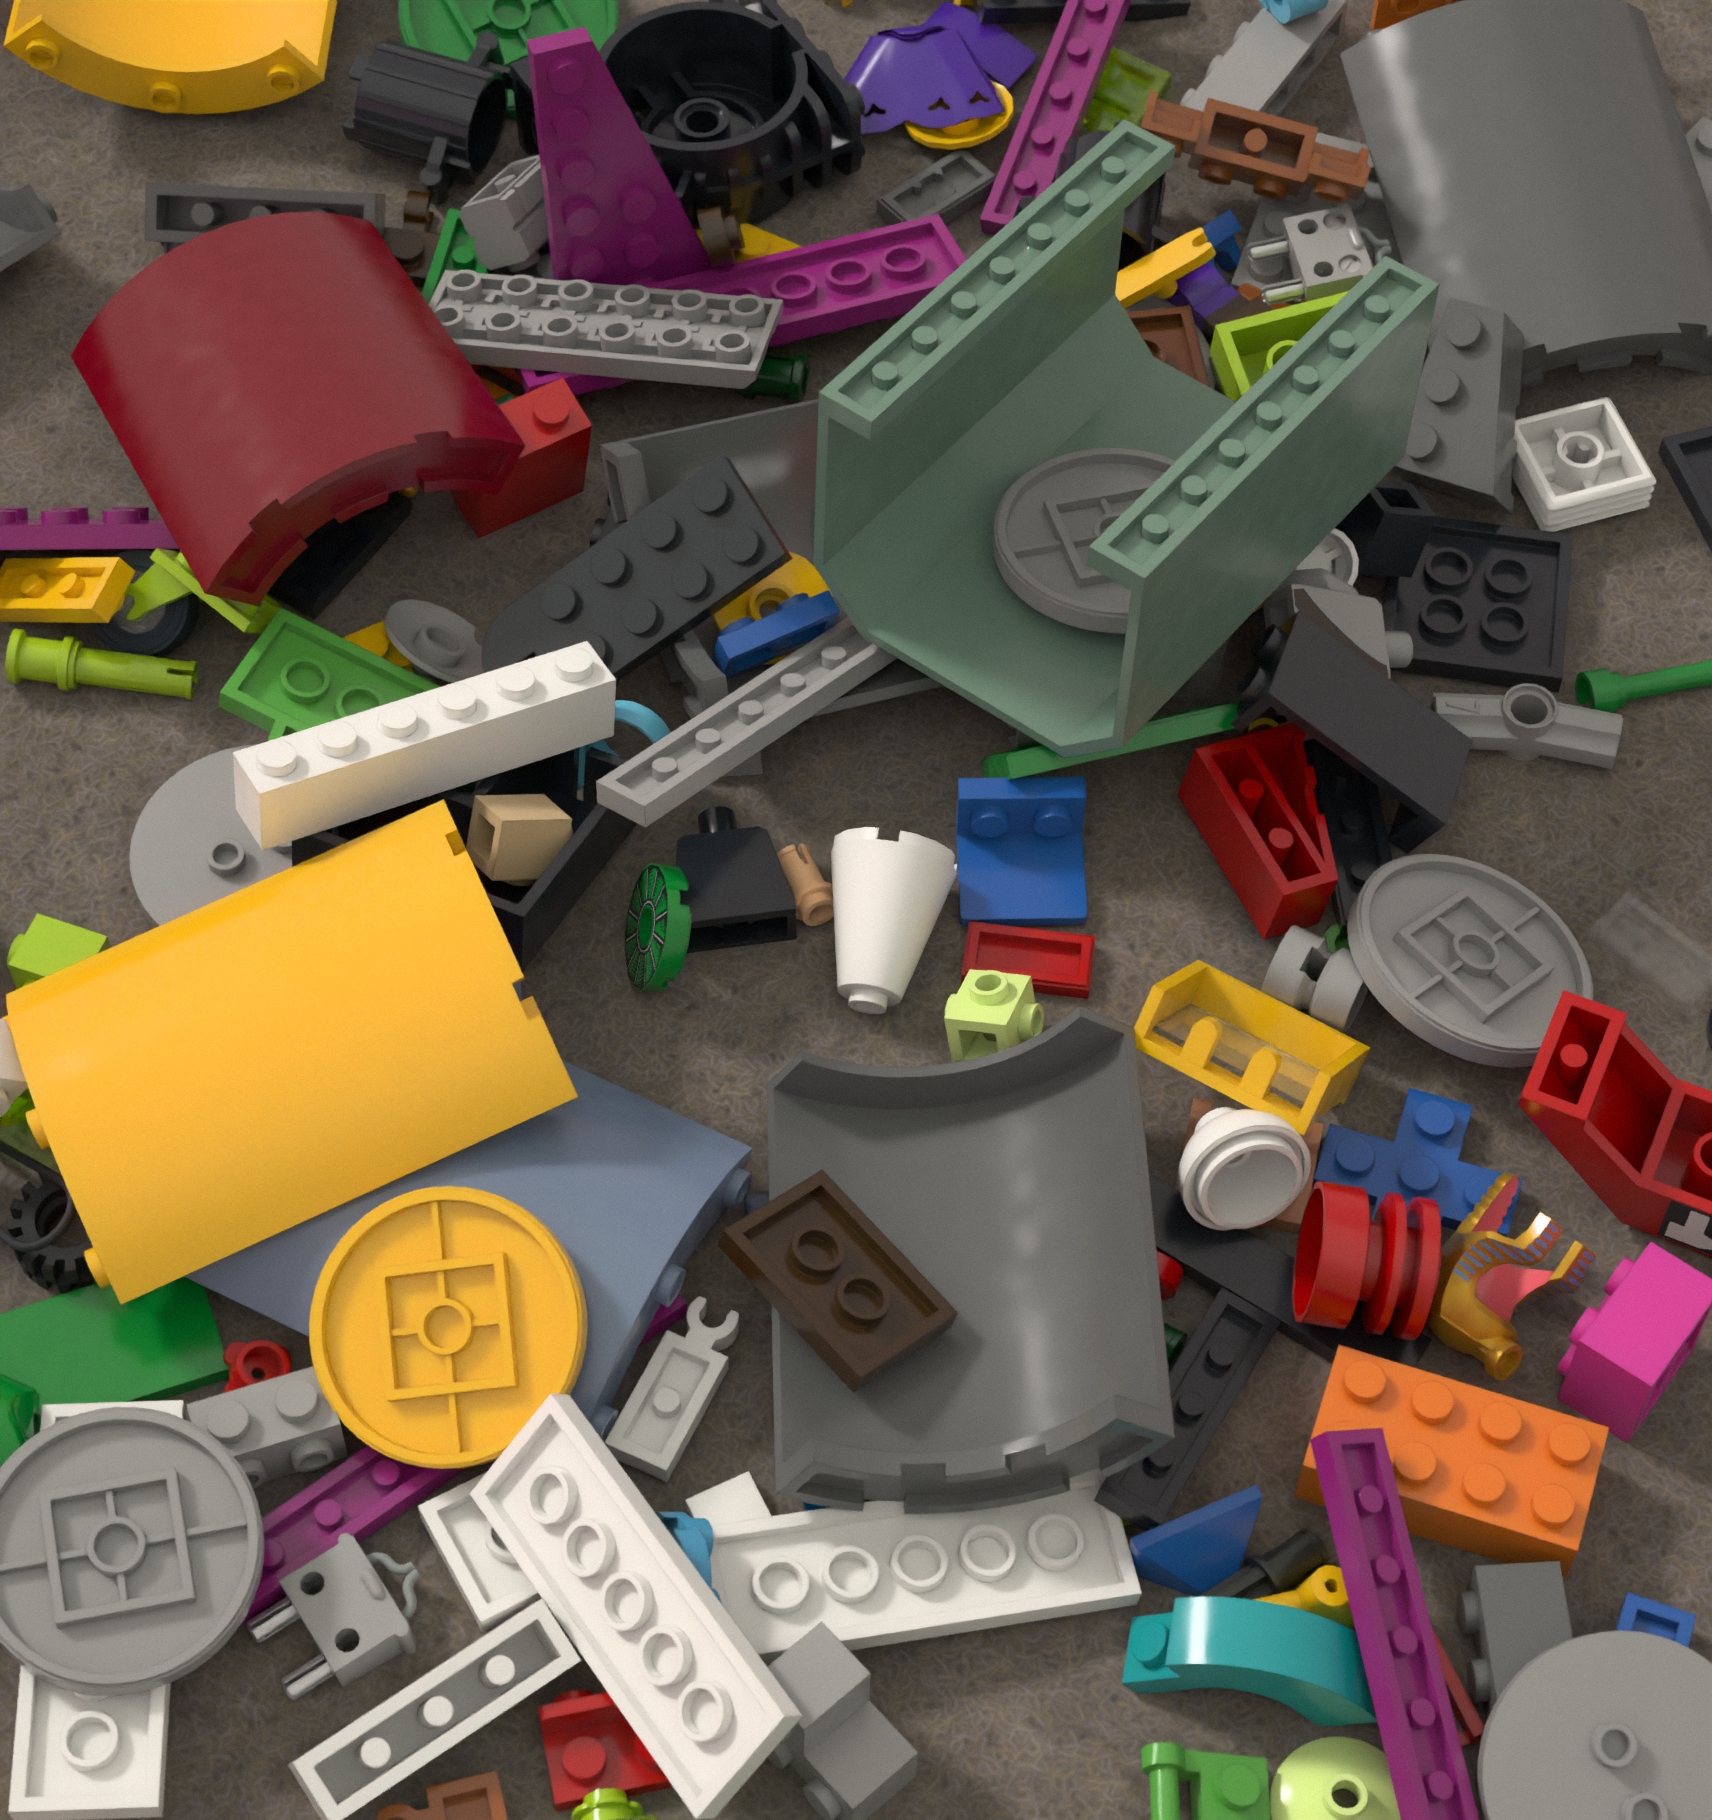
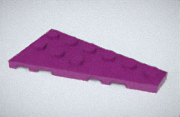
M586 27L526 40L553 279L565 281L579 279L589 283L622 286L637 284L644 286L713 269L703 243L693 228Z

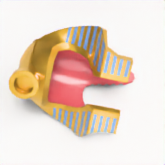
M1509 1173L1501 1174L1495 1179L1494 1185L1489 1186L1487 1194L1482 1195L1481 1202L1475 1204L1473 1212L1467 1215V1218L1462 1221L1451 1238L1442 1246L1439 1281L1426 1320L1432 1332L1445 1345L1462 1354L1472 1355L1483 1362L1485 1372L1497 1381H1504L1511 1377L1518 1369L1523 1357L1522 1347L1516 1344L1520 1338L1515 1327L1512 1325L1513 1316L1527 1305L1541 1298L1559 1293H1575L1581 1284L1585 1272L1596 1257L1594 1253L1575 1240L1554 1271L1511 1265L1533 1266L1542 1262L1564 1229L1549 1217L1539 1213L1529 1229L1515 1240L1497 1233L1498 1228L1503 1223V1217L1507 1215V1208L1512 1204V1197L1518 1189V1176Z

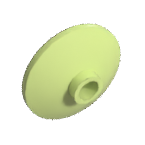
M1326 1737L1308 1742L1297 1748L1283 1761L1272 1782L1270 1791V1815L1272 1820H1401L1385 1753L1358 1739ZM1341 1788L1348 1789L1355 1794L1358 1804L1352 1808L1340 1807L1334 1802L1332 1792Z

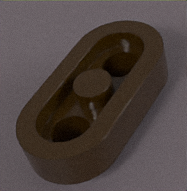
M722 206L697 212L712 268L738 262L736 250L746 248L737 214L726 216Z

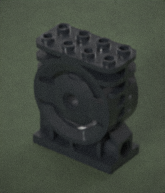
M709 0V2H685L660 7L624 24L606 40L599 50L627 106L630 108L647 143L676 193L693 228L696 230H701L697 216L699 211L722 206L726 216L737 214L740 225L745 223L753 225L772 216L787 205L795 195L801 193L805 179L816 188L828 185L832 181V163L843 175L847 176L861 169L862 157L865 156V145L861 136V115L865 112L862 95L853 83L847 84L835 70L827 52L818 50L807 38L799 20L795 17L790 18L780 7L777 0H738V3L736 0ZM525 57L511 63L510 66L519 144L528 157L539 155L529 59ZM638 111H640L645 118L643 124L641 122V118L635 115V113Z

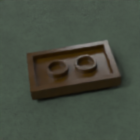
M823 1169L724 1229L717 1245L853 1393L949 1330L958 1315V1312Z

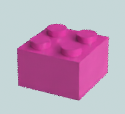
M1651 1241L1636 1262L1624 1257L1604 1288V1292L1607 1295L1596 1310L1589 1306L1575 1325L1568 1339L1572 1344L1556 1370L1565 1376L1557 1399L1594 1423L1609 1427L1608 1432L1626 1443L1630 1441L1696 1346L1712 1311V1279Z

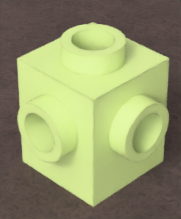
M969 969L957 994L950 995L945 1008L944 1021L952 1062L996 1053L1023 1043L1042 1033L1044 1022L1043 1007L1041 1004L1035 1003L1031 976L1002 973L995 970Z

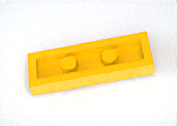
M120 557L6 558L0 568V622L109 623L111 617L123 605L125 591L136 571Z

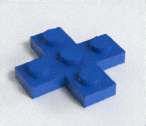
M1409 1088L1394 1142L1337 1125H1329L1313 1178L1312 1188L1316 1182L1320 1181L1365 1188L1369 1205L1375 1207L1372 1221L1386 1193L1402 1194L1406 1208L1413 1197L1435 1199L1440 1210L1441 1226L1457 1230L1462 1221L1467 1218V1215L1473 1212L1475 1204L1481 1202L1482 1195L1487 1194L1489 1186L1494 1185L1495 1179L1504 1173L1458 1160L1472 1112V1105ZM1518 1178L1517 1192L1512 1197V1204L1507 1208V1215L1503 1217V1223L1497 1231L1498 1234L1505 1237L1508 1236L1522 1183L1521 1178Z

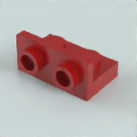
M589 1690L568 1691L556 1696L551 1704L542 1705L538 1708L556 1812L578 1807L583 1804V1799L588 1793L598 1789L616 1788L624 1791L627 1797L674 1788L608 1692L594 1695Z

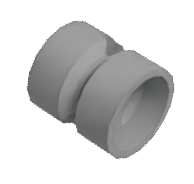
M1296 925L1290 927L1281 941L1261 988V992L1298 1011H1307L1310 1017L1345 1035L1348 1033L1369 991L1355 966L1350 949L1343 947L1333 953L1328 950L1327 939Z

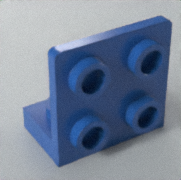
M1019 777L1009 780L1007 778H958L955 825L960 923L963 926H968L969 921L1007 926L1083 925L1086 923L1087 898L1082 837L1086 806L1085 777Z

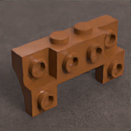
M1150 91L1140 128L1175 145L1174 158H1180L1181 153L1190 154L1188 168L1199 170L1198 177L1202 180L1218 185H1230L1231 180L1254 185L1252 191L1255 194L1274 200H1285L1286 195L1296 197L1302 185L1315 188L1314 195L1316 197L1334 203H1347L1348 198L1358 200L1366 187L1371 168L1367 166L1370 150L1361 148L1359 153L1315 142L1318 127L1211 98L1207 99L1203 111L1159 100L1157 99V92Z

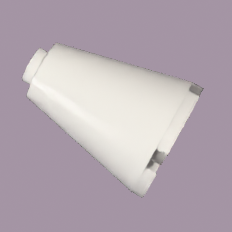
M875 827L848 829L837 834L831 850L837 990L841 996L849 999L848 1006L850 1008L868 1014L885 1013L887 1007L898 1005L901 1002L956 878L957 864H954L955 854L939 842L901 830L898 842L877 839L879 828Z

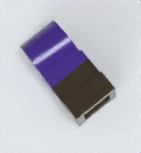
M1204 264L1177 279L1175 294L1165 299L1176 307L1191 306L1195 325L1204 335L1210 348L1215 325L1273 310L1258 296L1248 301L1233 287L1230 288L1223 276L1216 268L1209 264Z

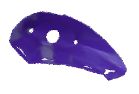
M909 26L877 32L878 35L870 36L844 78L847 84L853 83L860 91L865 105L864 114L870 110L872 104L886 110V113L883 115L873 113L866 118L864 114L861 115V134L885 132L906 120L927 128H943L956 125L967 119L983 118L1005 112L1002 97L959 31L950 30L944 26ZM976 92H979L981 96L989 99L990 102L979 100L975 104H970L969 100L975 96ZM941 97L950 106L949 110H945L942 107L929 110V107L934 105Z

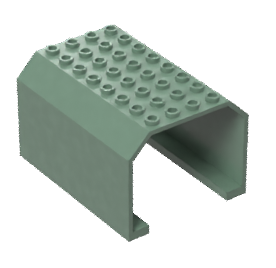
M1125 119L819 392L813 565L859 634L1064 758L1123 747L1405 456L1440 285L1432 279L1385 256L1237 402L1155 358L1115 295L1125 208L1173 165L1175 145ZM1098 448L1141 450L1176 460L1089 546L1087 566L1131 590L1126 634L1090 631L1052 619L1024 602L1012 591L998 570L993 551L996 510L1009 487L1023 474L1037 465L1064 454Z

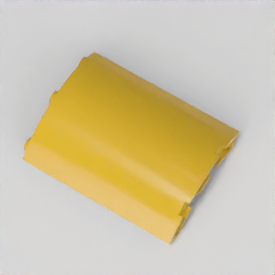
M14 0L3 47L32 68L43 72L51 78L79 91L111 102L166 114L227 113L277 103L300 94L324 81L337 0Z
M444 799L6 994L8 1015L1 1019H6L12 1033L21 1067L35 1105L34 1109L25 1113L27 1122L40 1148L44 1150L51 1147L70 1196L93 1245V1248L84 1251L96 1283L101 1289L112 1285L120 1304H124L578 1097L533 996L522 1001L518 998L513 984L525 978Z

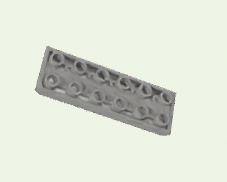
M445 270L428 304L469 364L744 389L756 380L765 358L769 341L775 332L784 308L783 300L760 298L750 294L740 296L703 293L694 289L679 291L646 288L637 284L622 286L589 283L579 279L565 281L533 278L529 275L477 273L473 270Z

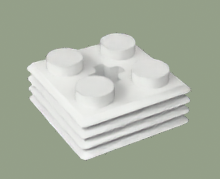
M1603 397L1515 420L1514 440L1517 442L1516 461H1513L1512 477L1540 530L1554 532L1649 506L1648 500L1652 498L1651 492L1654 491L1653 485L1656 484V479L1610 398Z

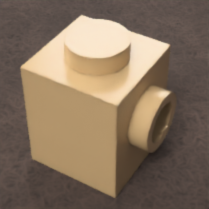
M544 794L475 795L466 850L471 861L492 881L502 880L512 885L530 886L535 884L536 879H539L572 837V818Z

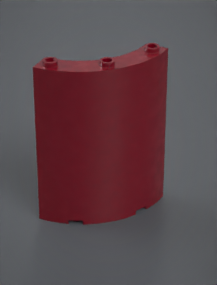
M286 212L264 215L222 226L187 241L149 264L127 282L97 314L71 354L76 367L204 593L258 607L282 572L308 547L304 539L334 517L339 523H342L367 509L388 502V493L421 486L424 493L460 490L497 496L526 446L371 221L347 215L323 212Z

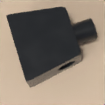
M717 806L701 812L698 816L700 834L682 836L677 840L676 867H680L689 884L688 891L679 890L680 905H688L691 913V930L687 953L795 940L796 903L768 831L760 826L737 829L735 813L728 807Z

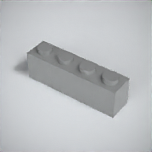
M1328 0V4L1323 10L1310 13L1286 24L1280 23L1269 10L1267 11L1260 4L1255 18L1251 23L1245 21L1240 25L1230 49L1224 56L1217 55L1212 60L1204 81L1197 90L1189 89L1180 105L1203 111L1207 99L1211 98L1279 116L1343 34L1348 0Z

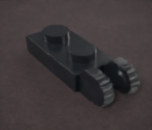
M397 493L389 498V501L385 502L372 517L367 515L370 509L342 523H339L334 517L304 539L308 547L282 572L267 593L309 617L316 619L409 517L413 504L411 499Z

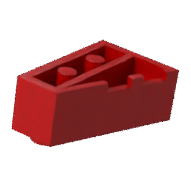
M1293 722L1195 748L1177 794L1264 940L1286 934L1293 925L1300 928L1317 925L1338 882L1324 814H1319L1315 799L1314 788L1317 780L1314 767L1308 766L1303 742L1306 732Z

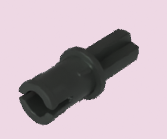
M1305 1527L1262 1556L1256 1554L1249 1555L1243 1561V1569L1199 1597H1232L1253 1600L1287 1592L1310 1577L1318 1568L1329 1565L1327 1562L1330 1560L1329 1554L1318 1535Z

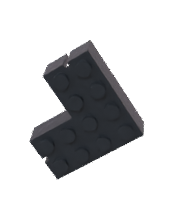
M580 747L484 778L470 796L450 789L292 841V867L443 799L466 847L475 795L544 794L572 818L573 835L539 879H536L535 884L517 886L502 880L492 881L473 863L523 973L637 824L597 803L596 781L628 760L590 747L585 754L583 801L577 799Z

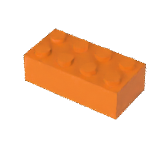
M1338 1345L1311 1439L1326 1431L1383 1428L1408 1533L1506 1564L1560 1561L1562 1577L1565 1582L1579 1549L1609 1427ZM1309 1442L1294 1497L1326 1507L1311 1442Z

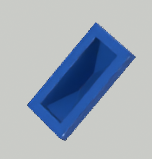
M1257 1484L1132 1537L1129 1549L1137 1577L1193 1597H1199L1240 1571L1263 1499Z

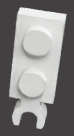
M701 1296L697 1297L687 1310V1335L682 1337L669 1330L666 1331L604 1442L616 1460L665 1482L669 1480L729 1369L728 1356L717 1351L729 1347L737 1338L739 1331V1314L733 1310L729 1312L721 1326L715 1328L705 1326L702 1320L707 1313V1299Z

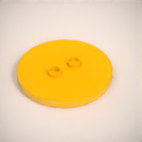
M456 1186L430 1187L397 1196L379 1205L355 1223L340 1239L321 1271L313 1295L309 1320V1343L315 1373L324 1396L344 1425L368 1446L387 1457L415 1466L439 1469L466 1468L497 1460L551 1393L570 1395L583 1364L588 1332L587 1307L580 1277L568 1252L551 1229L534 1214L509 1199L482 1190Z

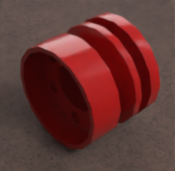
M1322 1181L1316 1182L1309 1194L1304 1209L1297 1241L1292 1293L1293 1313L1296 1322L1345 1329L1352 1319L1358 1301H1361L1362 1319L1366 1333L1382 1335L1389 1325L1393 1337L1416 1340L1427 1320L1440 1275L1442 1253L1440 1210L1436 1200L1413 1197L1406 1208L1402 1194L1386 1193L1372 1221L1370 1220L1369 1199L1365 1188Z

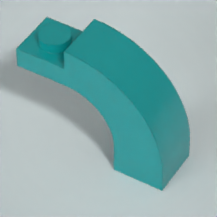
M1212 1596L1175 1598L1173 1612L1132 1617L1122 1684L1134 1692L1149 1694L1196 1688L1235 1689L1263 1695L1282 1702L1315 1725L1332 1727L1378 1722L1356 1631L1333 1620L1304 1610L1270 1602Z

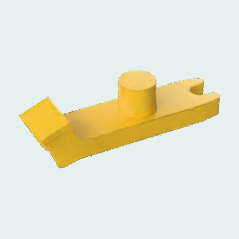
M1203 228L1195 229L1118 271L1115 295L1124 309L1152 293L1158 299L1171 297L1177 290V279L1204 265L1216 255L1212 244L1207 242L1208 238Z

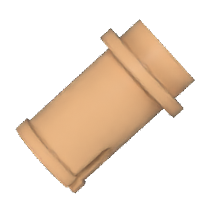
M794 844L789 845L778 852L777 856L795 899L796 919L803 920L809 926L821 925L834 916L832 884L824 881L812 858L813 854L807 845L799 844L797 848L802 857L801 859Z

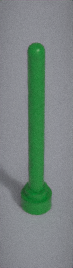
M1712 660L1624 677L1618 672L1610 673L1606 668L1580 672L1575 680V695L1580 705L1591 701L1592 709L1616 713L1617 709L1623 708L1626 701L1712 685Z

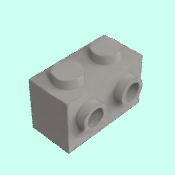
M314 1366L186 1404L191 1423L202 1428L217 1439L233 1455L246 1474L252 1489L258 1487L263 1482L296 1472L314 1471L332 1461L348 1457L338 1414L333 1411L324 1396Z

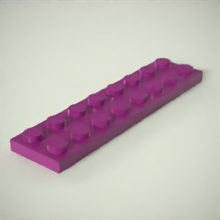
M939 214L644 285V287L679 291L694 289L703 293L736 296L750 294L760 298L783 300L784 308L775 332L768 344V347H779L791 341L823 333H836L847 327L880 319H893L901 314L908 313L967 259ZM514 368L525 393L562 377L573 395L602 388H615L623 383L638 380Z

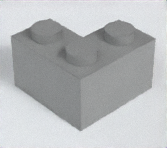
M822 1621L767 1666L803 1715L767 1758L779 1769H783L790 1764L807 1782L802 1788L805 1797L822 1818L834 1820L838 1816L841 1820H866L916 1777L918 1752L869 1700L871 1673Z

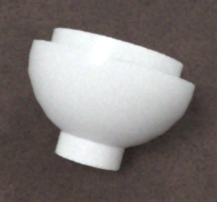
M1217 1108L1208 1112L1199 1120L1195 1127L1194 1135L1190 1138L1184 1149L1177 1175L1181 1198L1190 1215L1206 1227L1221 1231L1255 1227L1275 1218L1296 1200L1308 1180L1311 1169V1157L1301 1135L1283 1118L1252 1109Z

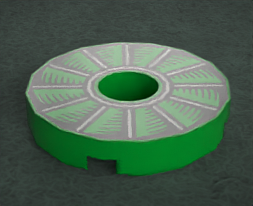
M650 863L642 870L634 886L625 927L627 975L634 989L664 993L669 988L668 982L665 979L675 980L683 967L689 945L691 913L688 905H680L679 890L688 891L689 888L688 880L680 867Z

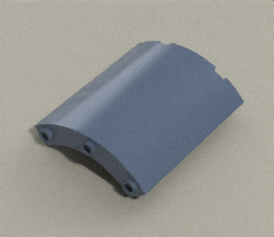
M562 1060L578 1095L577 1098L184 1277L309 1337L311 1304L321 1271L340 1239L367 1213L397 1196L430 1187H468L509 1199L527 1209L551 1229L568 1252L580 1277L587 1307L588 1332L583 1364L570 1397L602 1441L605 1442L618 1415V1411L611 1407L657 1310L661 1304L669 1307L677 1297L686 1274L683 1266L707 1232L729 1208L736 1210L743 1202L753 1176L752 1173L745 1170L753 1148Z

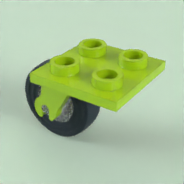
M160 548L155 550L129 549L112 556L120 557L136 571L125 591L124 603L111 617L109 623H91L102 642L116 652L161 657L176 650L188 639L196 625L199 604L205 601L243 632L262 634L282 606L267 594L259 607L205 594L181 551Z

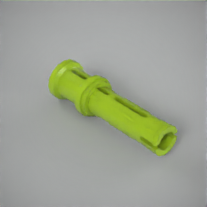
M15 628L10 635L7 646L5 676L9 684L18 685L22 679L55 683L58 685L59 690L68 692L72 689H77L79 684L180 697L193 701L196 688H192V684H197L199 663L193 660L189 662L84 647L83 641L78 640L74 636H66L63 641L29 637L25 630Z

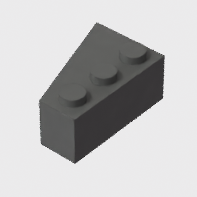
M1450 297L1422 369L1405 456L1392 470L1405 482L1513 515L1514 497L1511 495L1513 461H1516L1517 442L1514 440L1516 406H1520L1524 334L1505 312Z

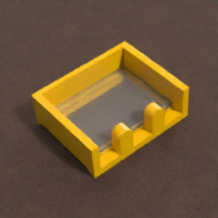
M1199 959L1152 986L1134 1027L1136 1049L1253 1110L1271 1113L1283 1118L1303 1136L1320 1117L1338 1103L1344 1104L1371 1048Z

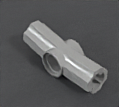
M1528 683L1513 686L1505 695L1433 693L1430 703L1432 711L1473 740L1470 749L1500 750L1507 757L1523 761H1529L1544 755L1612 769L1623 724V718L1620 714L1559 703L1546 688Z

